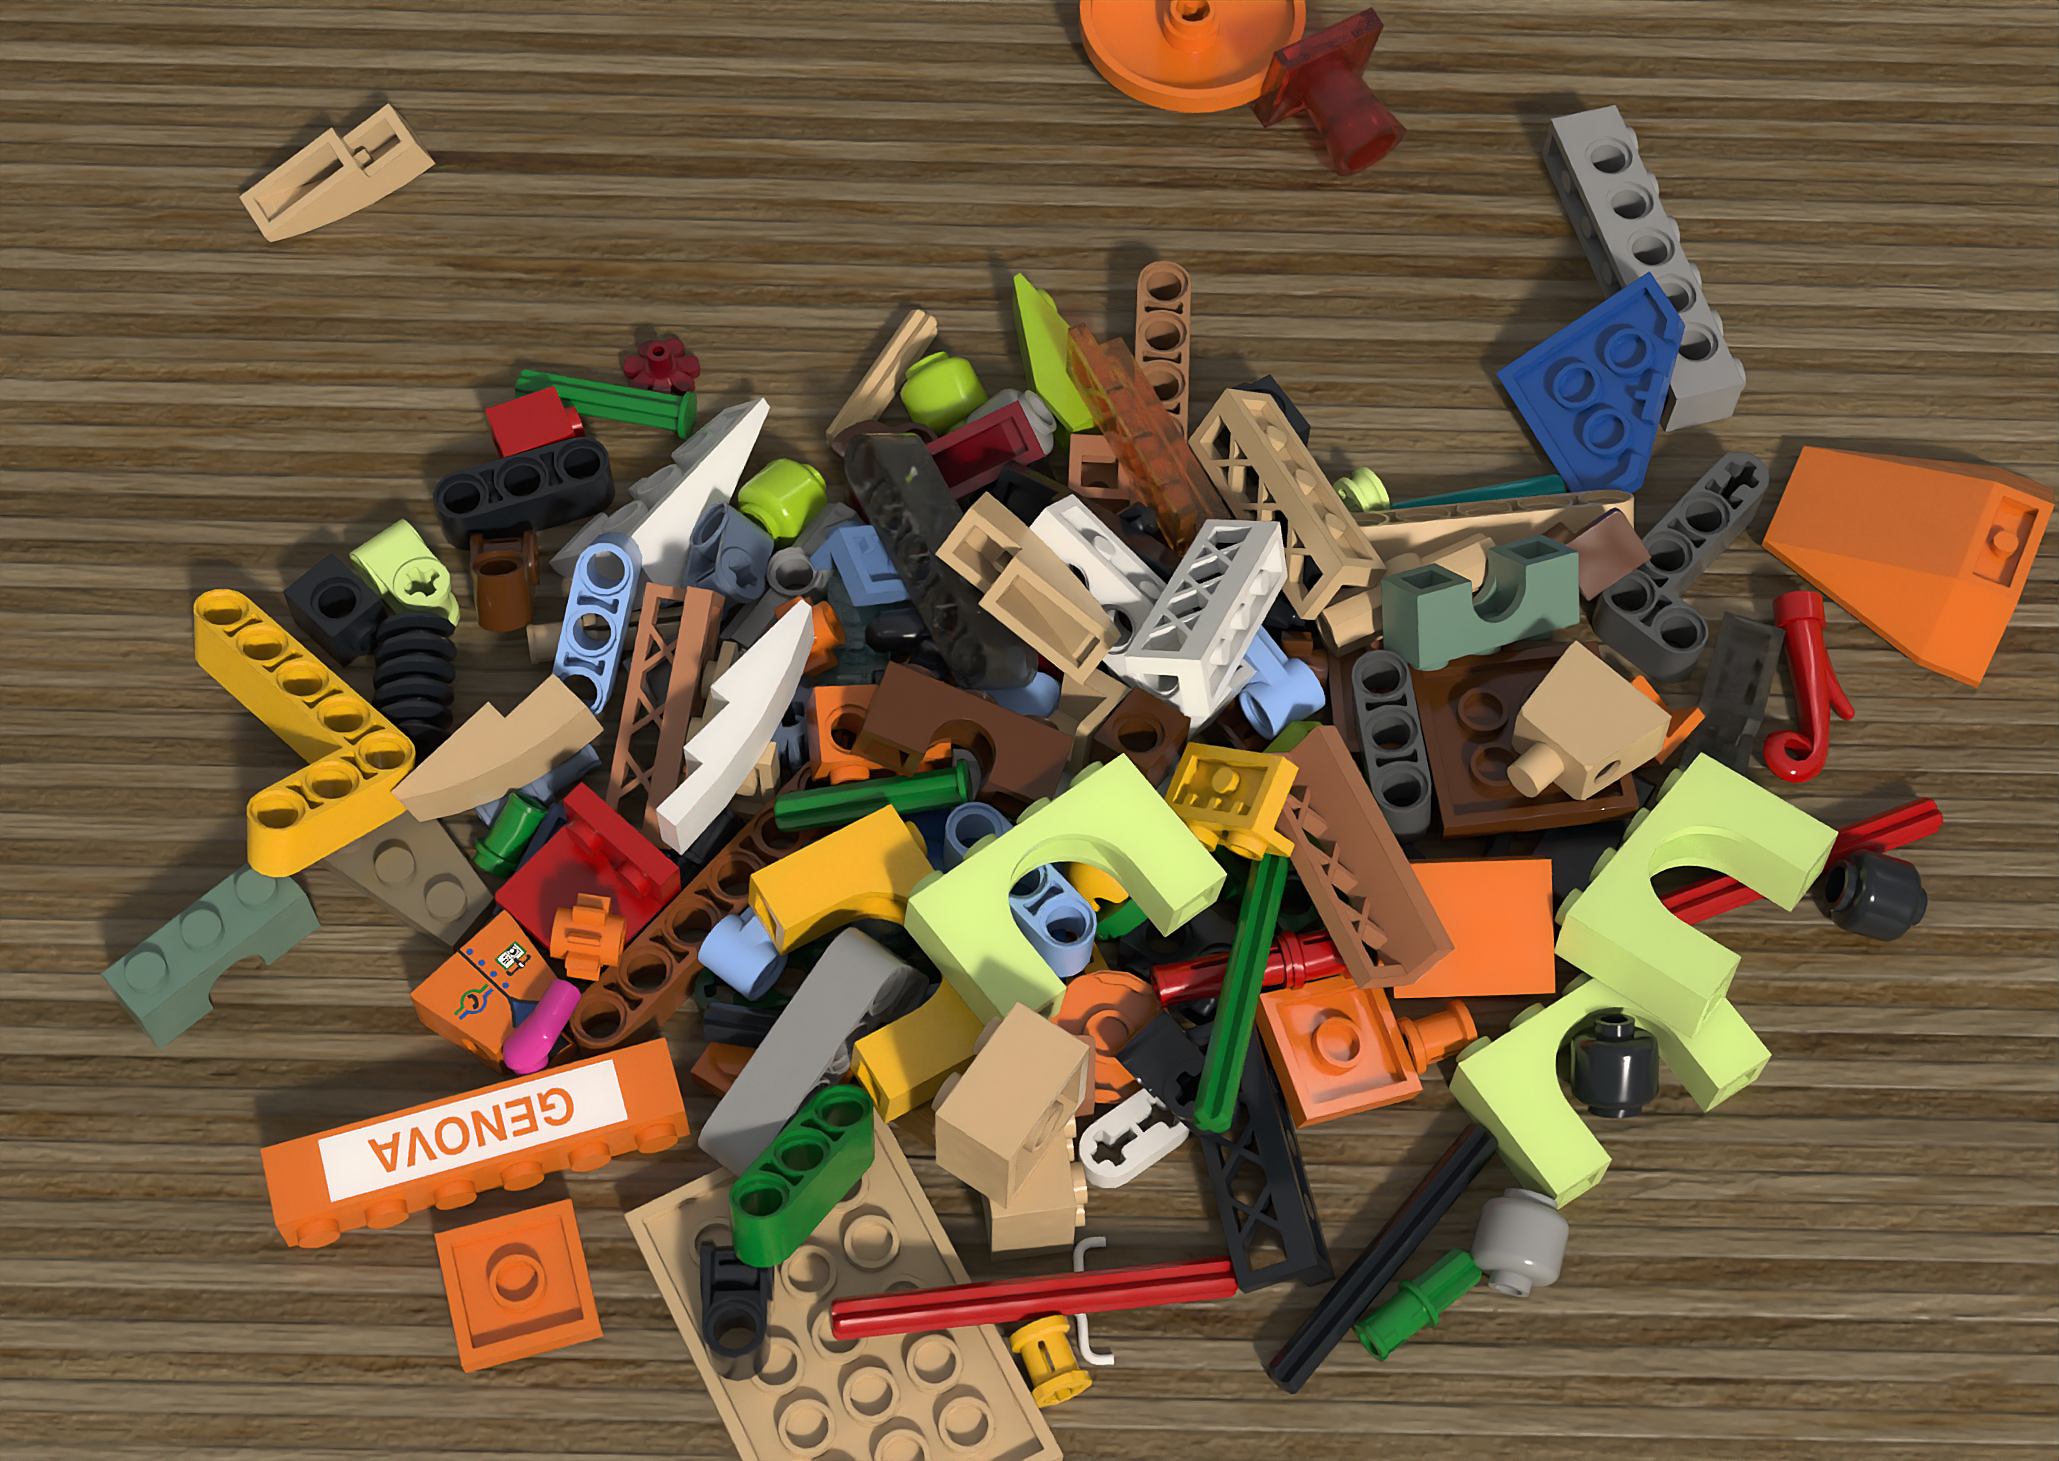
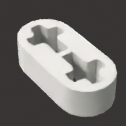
M1143 1088L1092 1123L1083 1132L1079 1142L1078 1162L1082 1161L1085 1178L1093 1185L1102 1188H1116L1129 1182L1180 1146L1188 1137L1190 1130L1175 1116L1174 1127L1169 1128L1164 1122H1158L1143 1132L1141 1128L1150 1121L1152 1105L1156 1104L1163 1111L1168 1110L1158 1097L1154 1099ZM1127 1138L1131 1140L1121 1150L1120 1165L1115 1167L1108 1159L1099 1164L1094 1161L1097 1156V1143L1103 1142L1108 1148H1113Z

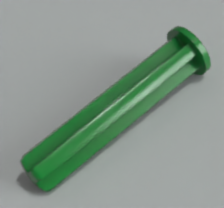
M529 369L522 370L516 379L515 399L555 386L563 407L566 408L574 405L579 415L678 432L679 438L684 440L690 438L697 414V395L692 391H687L684 396Z
M964 758L957 760L956 767L914 773L912 778L900 775L780 794L775 799L774 817L779 831L790 833L854 823L889 804H892L898 815L957 807L965 803L974 802L970 770Z

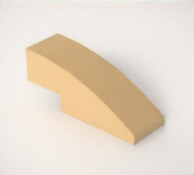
M388 103L343 138L331 127L239 198L264 237L269 242H274L308 232L363 209L406 185L436 163L411 126Z
M987 491L968 509L935 554L985 594L978 603L980 606L1081 686L1121 637V633L1107 613L1078 577L1029 527Z
M553 673L505 718L487 702L399 783L391 793L419 822L458 814L497 800L536 781L575 755L604 729L589 708Z

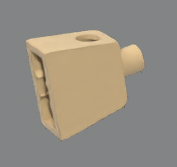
M1576 640L1561 656L1517 715L1511 743L1515 751L1521 756L1508 767V777L1516 789L1528 797H1536L1553 781L1572 798L1586 800L1660 753L1672 716Z

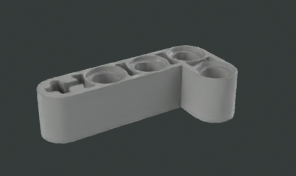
M850 927L840 933L821 956L707 1120L698 1139L699 1148L739 1178L816 1094L827 1087L839 1083L850 1067L854 1042L873 1033L881 1021L890 1024L916 1010L928 989V976L885 945L855 927Z

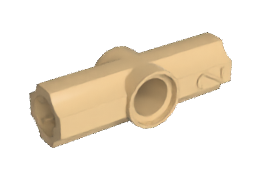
M1480 532L1423 558H1420L1416 553H1404L1384 563L1388 570L1382 577L1436 563L1471 580L1473 599L1483 588L1488 576V548L1495 547L1496 545L1491 537L1487 538ZM1381 579L1374 587L1356 586L1333 596L1314 620L1319 637L1329 653L1331 652L1339 658L1383 638Z

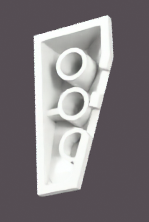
M764 397L726 408L673 451L671 457L676 464L666 466L648 478H641L628 489V492L634 499L631 503L620 508L609 518L605 513L600 512L584 525L549 561L553 569L573 581L576 563L580 554L599 535L607 532H620L631 537L639 546L642 554V570L632 611L642 609L646 582L680 588L690 553V536L693 528L703 513L713 504L719 501H725L729 504L770 409ZM601 551L595 554V567L603 577L612 580L624 577L625 567L618 555L610 551ZM661 599L659 609L667 608L677 601Z

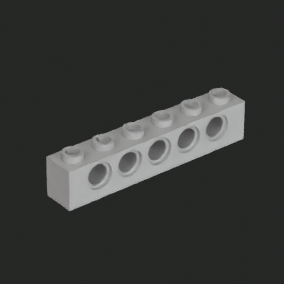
M1616 105L1551 119L1542 157L1605 299L1607 300L1650 271L1685 324L1660 419L1664 432L1731 417L1741 391L1744 390L1746 384L1743 365L1737 356L1731 355L1723 338V324L1720 315L1714 308L1710 309L1701 290L1702 283L1699 270L1694 262H1688L1680 245V232L1677 222L1671 215H1666L1659 199V187L1656 177L1651 170L1646 171L1638 154V141L1633 128L1625 126Z

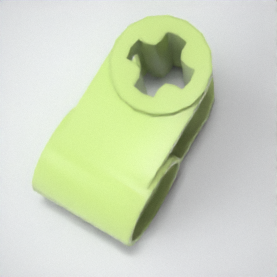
M402 518L349 553L352 564L364 583L383 599L395 614L402 612L431 613L448 619L453 625L457 626L460 619V607L451 592L450 574L406 520Z

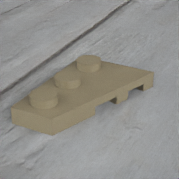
M408 810L317 861L318 864L452 955L475 936L492 916L497 906L491 892L438 820L432 819L419 822Z

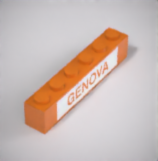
M663 1037L261 1148L260 1152L277 1229L289 1247L299 1245L302 1248H318L335 1242L340 1238V1233L364 1226H368L371 1229L390 1228L406 1221L409 1214L435 1206L440 1210L461 1208L475 1201L477 1194L502 1187L508 1191L525 1190L541 1183L545 1175L570 1168L575 1172L596 1170L607 1165L613 1156L637 1149L641 1153L660 1152L675 1145L678 1138L691 1134L666 1038Z

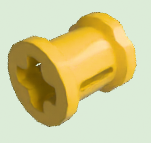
M1054 1315L1034 1321L1020 1328L1008 1338L1012 1352L1020 1353L1034 1387L1031 1395L1038 1408L1067 1401L1092 1385L1089 1372L1080 1370L1066 1336V1333L1070 1330V1325L1066 1316ZM1047 1350L1055 1368L1054 1372H1052L1045 1355Z

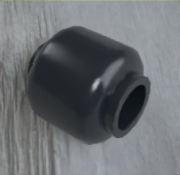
M1858 849L1849 853L1843 860L1835 861L1830 867L1823 883L1822 901L1825 908L1829 910V914L1837 927L1850 933L1890 942L1902 937L1910 929L1911 925H1917L1921 921L1927 907V893L1922 888L1921 877L1912 863L1871 850Z
M1625 1014L1598 1015L1594 1018L1593 1026L1581 1029L1572 1037L1570 1042L1571 1091L1577 1100L1588 1105L1589 1113L1604 1118L1633 1117L1639 1115L1642 1112V1106L1649 1104L1658 1095L1659 1047L1657 1038L1649 1031L1636 1027L1635 1018Z

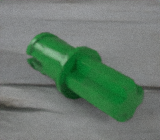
M1459 1248L1452 1249L1414 1281L1411 1282L1408 1279H1403L1399 1282L1397 1286L1399 1292L1366 1319L1354 1325L1356 1336L1364 1348L1376 1360L1384 1362L1389 1357V1354L1424 1326L1429 1328L1437 1326L1440 1322L1438 1315L1480 1282L1482 1277L1481 1269L1474 1264V1258L1467 1251Z

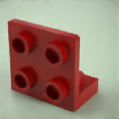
M581 782L563 799L567 823L495 893V900L498 906L503 910L505 909L518 924L550 951L553 924L558 907L573 909L577 905L579 893L611 897V915L627 917L624 952L682 892L680 869L588 786ZM557 958L565 965L566 959ZM604 965L603 968L601 967L600 975H601L609 966ZM581 979L585 984H592L594 980Z

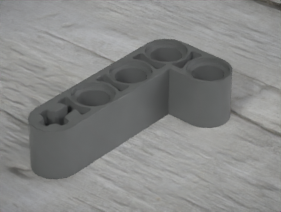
M1733 452L1720 458L1641 540L1652 558L1602 591L1597 597L1591 614V626L1594 633L1613 650L1660 683L1674 684L1690 677L1708 639V626L1705 619L1697 610L1680 599V597L1753 520L1769 484L1768 469L1758 457L1750 453ZM1723 497H1730V499L1727 502ZM1691 526L1699 527L1705 530L1706 532H1700L1692 528ZM1654 565H1661L1669 571H1662ZM1615 604H1624L1630 607L1633 611L1623 610L1617 607ZM1665 640L1674 641L1680 644L1683 649L1674 648L1668 645Z

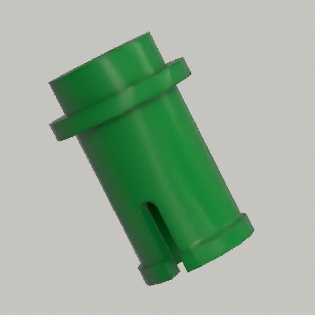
M518 791L510 793L508 802L486 838H478L474 844L478 850L473 858L475 863L487 872L500 878H507L512 870L516 871L521 862L519 857L539 823L548 813V810L542 804Z

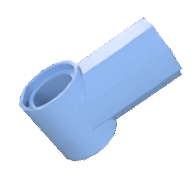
M1261 625L1243 657L1257 673L1239 692V701L1251 726L1263 738L1272 740L1292 720L1302 721L1325 705V695L1313 671L1298 658L1289 660Z
M750 906L740 916L730 914L724 917L708 934L698 953L700 963L749 1001H755L762 997L773 986L783 972L788 959V954L781 957Z

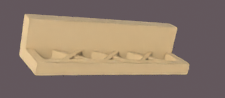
M1226 388L1188 440V444L1237 520L1275 521V511L1283 512L1288 520L1287 548H1284L1288 577L1281 589L1301 619L1315 620L1342 585L1374 587L1388 569L1271 394ZM1225 426L1231 433L1229 459H1222L1213 445V442ZM1248 467H1253L1259 475L1258 503H1251L1245 494ZM1304 556H1311L1323 573L1310 592L1303 584Z

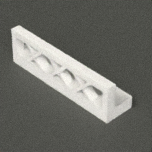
M1207 519L1124 655L1127 673L1178 676L1184 716H1211L1288 577L1280 522ZM1217 543H1237L1221 550L1215 547ZM1218 572L1222 574V576L1208 580L1201 584L1196 582L1199 579L1205 578ZM1198 606L1203 609L1180 619L1175 616ZM1175 642L1182 644L1179 651L1157 650Z

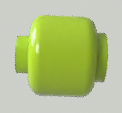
M947 352L932 354L911 366L905 373L907 381L900 392L902 403L912 421L928 426L939 438L965 426L967 417L989 400L970 363L961 357L949 358Z
M787 458L775 459L738 492V511L773 537L774 549L783 550L795 543L807 526L828 503L825 492L826 484L820 473L808 464H800Z

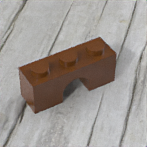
M889 660L876 685L850 753L912 778L929 747L939 743H953L962 746L975 757L980 767L981 781L974 802L989 804L1004 817L1017 822L1023 811L1037 800L1048 797L1052 802L1075 737L1059 731L1055 723L1037 715L1023 716L998 705L993 697L984 692L974 689L960 690L937 680L931 671L915 664L900 665Z

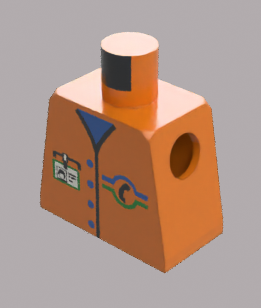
M504 909L409 995L423 1024L492 1070L504 1075L513 1070L505 1065L503 1059V1046L506 1038L535 1009L551 981L558 978L514 918ZM563 1031L548 1053V1064L544 1070L567 1064L577 1050V1044Z

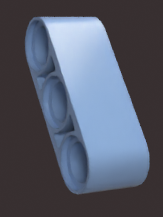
M607 532L599 535L580 554L574 571L552 674L554 673L567 687L568 677L574 674L589 677L595 683L597 698L581 700L594 716L602 711L616 685L642 570V554L639 546L631 537L620 532ZM601 551H610L618 555L625 567L624 577L617 580L603 577L595 567V554ZM587 613H596L603 616L610 625L611 637L605 640H595L588 637L582 629L581 616Z
M970 802L955 808L948 816L945 826L943 850L945 868L949 872L964 862L963 856L969 848L960 844V841L966 838L981 839L991 833H994L999 838L1014 827L999 811L989 804ZM1048 863L1028 872L1017 882L1029 886L1034 892L1024 896L1009 893L1010 910L1019 930L1058 977L1073 976L1081 972L1090 961L1097 928L1096 914L1091 905ZM1055 929H1067L1077 934L1079 939L1074 942L1064 943L1055 940L1049 933Z

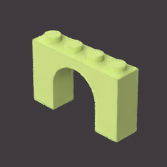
M1702 752L1685 772L1675 768L1670 773L1659 790L1656 798L1658 802L1656 807L1652 811L1643 807L1637 812L1624 834L1623 841H1625V844L1619 851L1609 847L1601 855L1589 877V881L1592 883L1584 892L1574 888L1563 901L1555 917V922L1562 926L1554 948L1555 954L1691 1039L1726 996L1741 956L1673 915L1658 899L1651 885L1650 878L1660 871L1677 866L1707 867L1729 875L1791 912L1821 874L1839 833Z
M1124 753L1105 766L1100 761L1090 764L1071 781L1069 785L1070 790L1052 802L1048 797L1037 800L1019 816L1016 822L1017 826L999 838L994 833L984 836L968 849L963 856L964 862L945 875L940 870L934 871L921 879L911 889L908 895L910 899H908L904 921L905 929L984 1026L994 1016L1004 1020L1017 1001L1050 1020L1059 1014L1067 987L1019 930L1010 910L1008 895L1011 889L1024 875L1033 869L1048 863L1072 861L1085 863L1104 871L1124 888L1164 937H1167L1217 901L1227 873Z
M1584 972L1563 989V998L1546 1009L1540 1002L1522 1011L1512 1020L1509 1025L1511 1031L1493 1042L1488 1036H1485L1466 1047L1456 1058L1458 1065L1448 1089L1473 1122L1482 1125L1497 1138L1498 1147L1496 1152L1523 1188L1552 1198L1557 1202L1558 1210L1598 1184L1612 1161L1611 1157L1564 1097L1556 1075L1557 1053L1571 1042L1572 1037L1578 1031L1593 1026L1596 1016L1602 1014L1629 1015L1635 1018L1636 1027L1643 1028L1652 1033L1657 1038L1660 1058L1666 1063L1704 1113L1755 1081L1772 1054L1726 997L1723 998L1691 1039Z

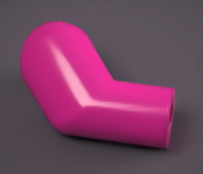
M560 979L551 981L535 1009L506 1038L503 1046L504 1063L508 1068L513 1069L517 1076L522 1077L544 1071L547 1067L548 1053L581 1000V993L574 985Z

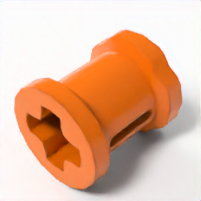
M1460 999L1447 1002L1444 1011L1411 1021L1406 1016L1395 1019L1417 1075L1425 1073L1427 1065L1457 1056L1466 1047L1478 1040L1472 1017Z

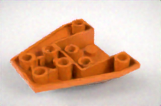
M1803 446L1761 546L1917 665L1978 688L2025 585L2055 506L2054 489L1996 466Z

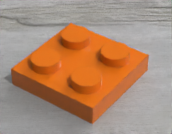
M1342 975L1306 983L1302 989L1291 991V988L1260 994L1255 1020L1297 1129L1410 1100L1423 1090L1383 988L1359 990L1353 978L1346 980Z
M571 1198L434 1234L461 1366L465 1373L604 1336Z

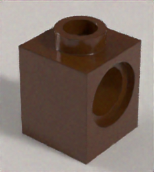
M1135 686L1093 736L1089 765L1100 761L1105 766L1124 753L1156 790L1182 758L1187 744L1191 717L1184 716V713Z

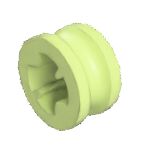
M1361 466L1354 470L1351 480L1342 477L1333 483L1334 490L1350 514L1390 510V501L1386 489L1374 472L1367 467Z

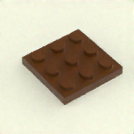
M1597 641L1580 642V644L1601 659ZM1571 644L1501 651L1490 655H1466L1449 660L1446 667L1433 671L1417 670L1412 668L1410 663H1407L1414 689L1431 778V794L1442 841L1633 819L1637 814L1640 804L1631 772L1586 800L1572 798L1553 781L1536 797H1528L1517 790L1508 777V767L1521 756L1515 751L1511 743L1517 715Z

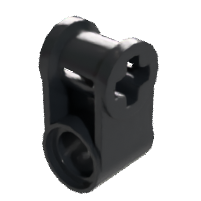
M1160 1007L1112 1055L1154 1099L1158 1097L1188 1130L1197 1136L1207 1138L1223 1134L1215 1133L1211 1130H1200L1193 1123L1194 1098L1197 1095L1206 1057L1202 1054L1203 1050ZM1238 1095L1229 1129L1238 1119L1240 1111Z
M702 1239L700 1248V1290L703 1303L702 1331L709 1363L714 1371L725 1379L734 1381L751 1379L763 1370L770 1356L771 1302H774L775 1266L754 1267L747 1265L736 1257L732 1246H716L713 1239ZM744 1328L755 1334L752 1341L740 1349H727L719 1344L720 1338L730 1329Z

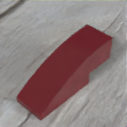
M1019 400L849 483L846 489L861 519L867 525L883 524L897 517H907L909 521H916L996 482L1003 465L1012 459L1024 466H1028L1045 457V454Z

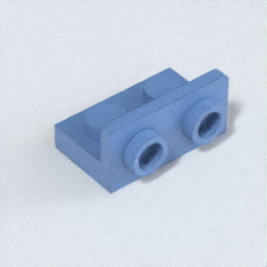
M897 517L883 524L863 526L857 521L846 522L831 529L825 536L826 541L809 558L814 571L838 569L854 607L919 600L924 597L932 586L945 588L953 595L965 584L962 575L935 555L946 540L937 519L909 521L907 517Z

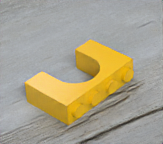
M889 804L751 874L748 903L782 957L824 934L853 921L882 919L904 926L908 899H910L908 895L911 889L925 876L934 872V869L926 858L928 855L927 846L916 825L911 821L903 823L892 804ZM941 973L939 988L925 1004L854 1042L850 1069L863 1090L869 1093L873 1100L874 1108L884 1124L934 1098L945 1080L953 1072L963 1076L977 1057L973 1053V1047L985 1026Z

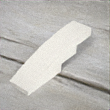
M803 599L790 609L710 686L715 717L683 747L689 777L656 809L662 840L681 856L727 806L765 752L794 697L815 640L812 607Z

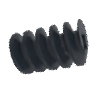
M402 612L390 616L381 622L376 631L378 648L374 656L376 672L373 676L375 693L372 697L371 705L411 740L415 746V755L428 756L451 736L449 732L445 731L453 723L452 711L447 706H450L454 701L455 693L448 684L452 683L456 678V670L454 665L449 662L453 661L457 656V648L455 643L448 639V637L454 634L456 626L448 619L436 614Z

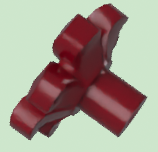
M670 338L666 343L662 341L654 342L653 340L645 341L638 346L639 356H628L625 358L623 365L624 375L632 379L628 387L667 394L674 392L678 396H684L687 391L694 392L696 389L693 379L697 378L701 373L699 360L693 355L684 356L685 347L684 343L680 340Z

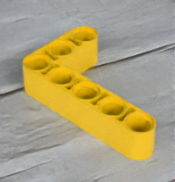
M214 589L199 596L193 605L195 660L208 674L310 764L263 789L250 799L247 805V858L251 867L258 873L269 877H286L295 874L403 814L407 810L406 807L391 791L415 770L416 753L415 746L411 740L248 597L230 589Z

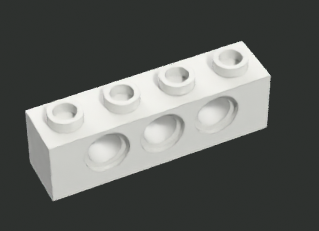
M1074 494L1044 508L1029 528L1051 548L1072 572L1074 565L1083 573L1087 590L1101 605L1121 633V637L1102 659L1107 664L1110 675L1131 689L1138 686L1184 713L1177 676L1127 673L1124 661L1126 651L1167 584ZM1190 609L1175 616L1180 619L1195 613V611ZM1119 610L1130 619L1132 632L1128 631L1121 624L1118 614ZM1175 642L1157 650L1179 651L1182 644ZM1242 658L1210 717L1189 716L1191 717L1187 741L1211 725L1257 673L1246 660Z

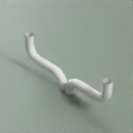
M1105 1236L1085 1238L1077 1244L1073 1253L1074 1272L1084 1271L1083 1255L1085 1250L1092 1247H1106ZM1086 1313L1074 1314L1077 1319L1079 1350L1083 1358L1096 1365L1114 1364L1113 1354H1095L1090 1350Z

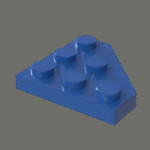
M1650 271L1496 372L1571 493L1594 490H1621L1633 493L1643 486L1685 329V324Z

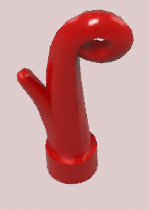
M1813 591L1789 592L1777 597L1772 602L1775 631L1778 635L1782 636L1789 668L1799 733L1792 730H1775L1768 734L1763 744V757L1772 774L1780 780L1789 783L1806 782L1818 776L1824 767L1830 747V704L1840 718L1845 721L1851 720L1855 716V711L1836 678L1826 649L1822 631L1826 627L1823 598L1819 593ZM1784 747L1791 749L1800 761L1791 759L1785 753Z

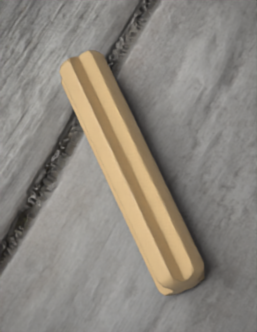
M914 309L908 313L827 429L826 444L829 447L837 434L845 428L861 421H877L906 380V371L919 361L937 335V320L931 314H926L920 309Z

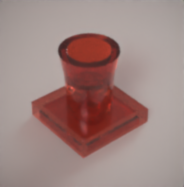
M1372 7L1274 52L1260 91V97H1258L1253 110L1264 128L1272 126L1303 110H1307L1327 147L1339 176L1353 175L1374 165L1388 155L1402 141L1406 134V128L1381 103L1362 78L1384 26Z

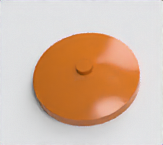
M1080 0L1079 29L1083 47L1095 68L1108 82L1126 95L1150 106L1186 113L1215 112L1238 107L1257 99L1274 88L1287 75L1298 58L1306 23L1305 0Z

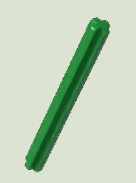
M1264 853L1261 861L1252 860L1193 1108V1123L1200 1130L1223 1133L1231 1125L1290 864V857Z

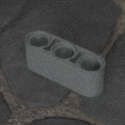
M1374 650L1365 653L1357 659L1352 668V709L1365 782L1398 843L1407 844L1422 837L1430 826L1431 778L1409 667L1406 661L1397 653L1389 650ZM1375 688H1387L1392 690L1391 692L1386 694H1375L1373 692H1370V690ZM1387 742H1396L1403 745L1402 748L1396 750H1386L1379 746ZM1397 798H1407L1415 803L1406 807H1397L1389 802Z

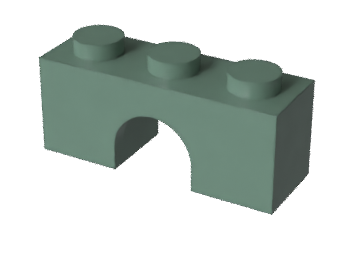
M1541 534L1488 548V576L1483 588L1473 599L1471 580L1436 563L1382 577L1384 650L1399 654L1414 669L1433 671L1446 667L1449 660L1470 654H1494L1501 650L1502 645L1522 639H1546L1554 634V630L1579 623V551Z
M247 862L102 972L101 976L120 1006L160 1051L214 1009L209 1000V992L214 982L226 969L237 961L252 955H258L268 967L316 930L320 923L306 893L290 875L286 877L265 876L255 871Z

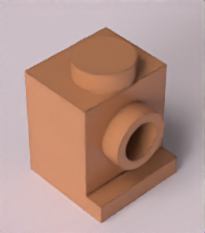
M1070 434L1068 488L1114 514L1128 507L1130 501L1132 437Z

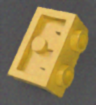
M1188 742L1164 800L1206 850L1214 852L1217 844L1225 845L1229 850L1238 855L1261 861L1264 853L1290 857L1295 844L1275 831L1274 827L1299 768L1283 756Z

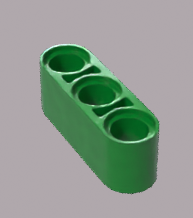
M836 1084L823 1089L815 1095L734 1182L729 1191L732 1248L736 1257L743 1263L754 1267H772L784 1262L870 1168L875 1159L873 1100L869 1093L860 1087L850 1084Z

